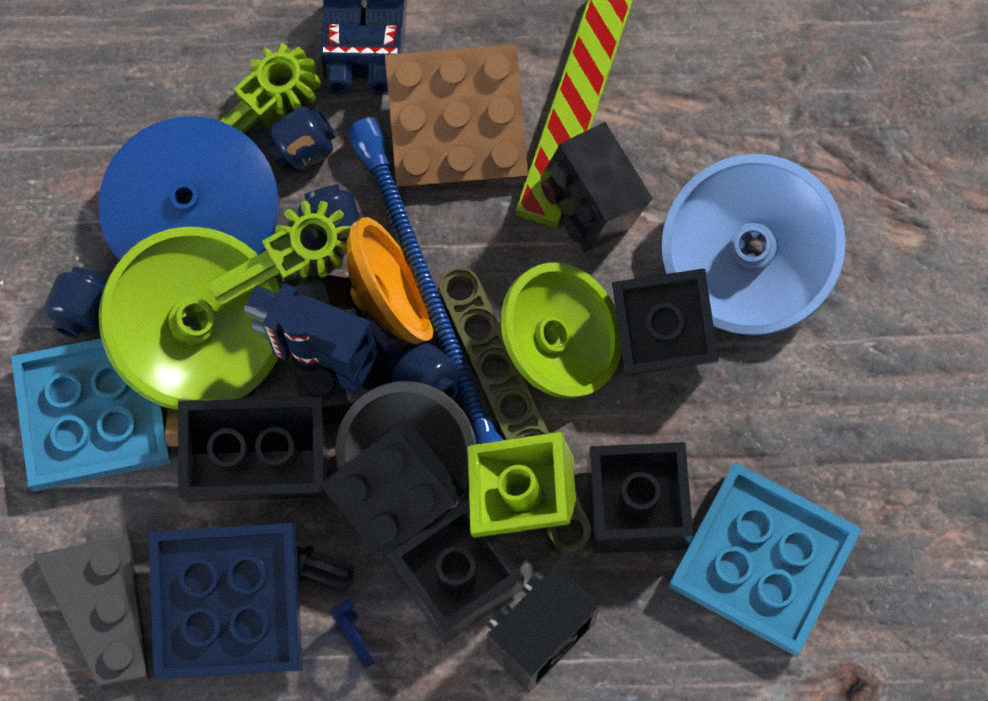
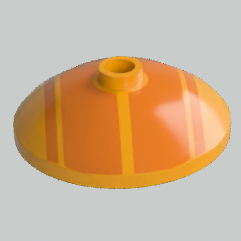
M369 217L357 220L352 224L347 239V269L353 286L350 289V293L354 303L362 312L367 311L380 327L402 341L418 345L430 340L434 332L433 324L429 314H427V309L404 252L393 237L378 222Z

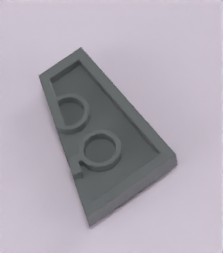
M125 536L33 554L97 685L104 689L149 680L150 675L132 543L129 537Z

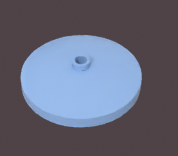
M745 154L729 157L706 167L696 174L682 188L673 201L667 214L662 234V256L666 274L705 268L713 326L719 330L743 336H762L779 333L800 324L813 315L834 290L845 258L846 241L842 216L827 188L816 176L802 166L784 158L765 154ZM753 241L760 242L763 249L762 253L758 256L753 253L748 255L746 248L749 243Z

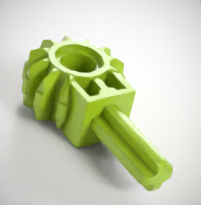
M281 42L276 53H272L270 49L264 47L263 55L265 58L263 60L251 59L250 66L254 72L246 74L245 79L234 88L240 103L220 121L238 129L243 134L258 121L269 131L276 121L288 114V110L296 109L303 102L315 104L316 97L312 90L320 88L321 84L318 75L315 74L317 66L313 59L306 58L304 50L299 46L290 52L287 45ZM285 76L292 77L287 84L275 86L276 81Z
M302 201L301 211L303 216L300 218L294 211L287 209L284 215L292 227L277 225L276 233L262 241L266 251L210 281L209 288L216 301L220 305H226L255 289L257 285L260 286L278 275L281 276L283 281H289L298 275L302 278H307L310 274L311 265H317L320 278L327 277V268L325 266L327 261L335 269L340 270L343 267V262L335 252L347 254V242L339 241V239L348 237L351 226L337 228L335 226L341 222L344 213L341 210H337L327 218L325 215L328 203L325 201H320L317 213H311L308 201ZM310 229H318L326 235L327 243L320 250H308L301 243V237L304 232Z

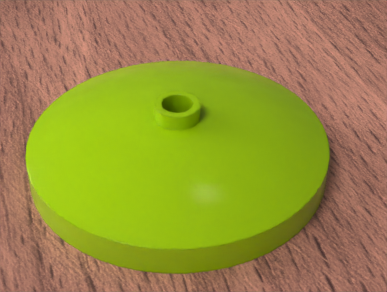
M178 227L164 230L145 238L132 247L118 262L107 279L99 307V329L103 347L110 363L122 380L142 397L155 404L178 410V401L240 399L254 390L273 369L278 357L273 354L268 339L253 333L251 327L254 319L247 317L244 312L245 305L253 290L226 305H220L213 296L209 283L258 254L246 244L228 234L202 227ZM275 277L260 285V287L276 294L280 291ZM185 316L191 317L195 321L196 328L194 331L191 326L183 324L182 319Z

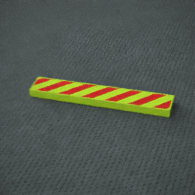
M588 0L516 208V216L558 228L562 212L556 204L552 205L544 196L540 177L559 144L592 128L633 0Z

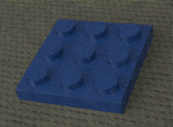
M296 523L148 532L154 680L303 670Z

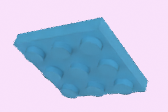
M101 338L11 356L27 482L32 492L172 463L170 448L167 447L165 438L166 423L163 406L142 397L122 380L110 363Z
M734 462L668 587L797 657L862 528Z

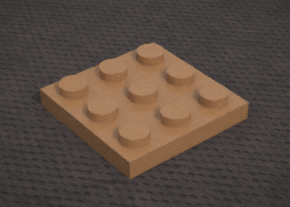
M517 44L385 55L397 188L528 177Z

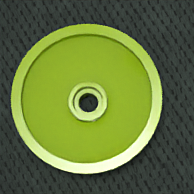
M558 262L537 265L521 274L512 283L506 293L502 306L501 330L508 355L520 374L540 391L558 398H579L602 388L615 373L622 353L616 308L604 288L583 270Z

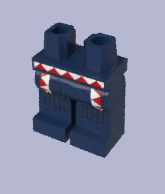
M323 0L321 61L330 93L348 94L352 92L353 78H369V92L375 95H388L385 55L403 53L407 0H366V26H363L364 0Z
M283 283L278 294L257 285L245 305L244 312L246 316L254 319L251 327L253 333L268 339L275 356L287 361L291 354L300 364L308 366L319 364L336 372L341 388L358 395L378 356L370 321L312 297L299 295L297 288Z

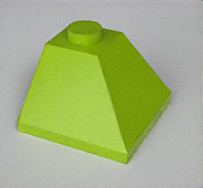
M562 432L468 446L470 530L473 538L568 525L570 523L576 503L574 457Z

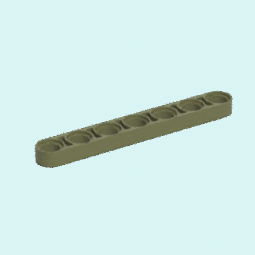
M459 267L449 270L444 274L440 282L442 304L502 438L510 440L549 434L524 377L517 370L508 355L501 327L478 277L474 272L466 268ZM460 280L466 281L473 288V293L465 300H455L447 293L450 284ZM474 319L484 320L490 326V333L483 339H472L464 330L467 323ZM498 358L503 360L508 365L507 374L500 379H490L483 373L482 367L489 359ZM509 398H517L524 402L527 411L521 418L512 420L503 416L500 406ZM577 494L570 521L577 523L581 527L583 532L582 539L576 544L567 545L560 542L556 536L555 531L558 526L543 528L553 550L564 556L578 555L585 550L590 539V523Z

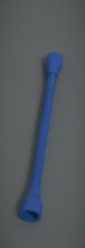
M375 117L360 119L348 128L349 139L354 152L367 164L370 174L375 176L376 184L427 309V314H429L435 329V334H437L443 353L455 361L459 368L458 391L463 406L466 407L465 411L468 412L469 421L472 423L471 426L475 435L476 445L503 441L504 439L496 432L492 420L486 418L487 414L482 402H480V397H478L479 394L474 386V381H472V376H470V371H468V366L456 340V335H454V330L389 171L391 166L387 158V138L380 120Z

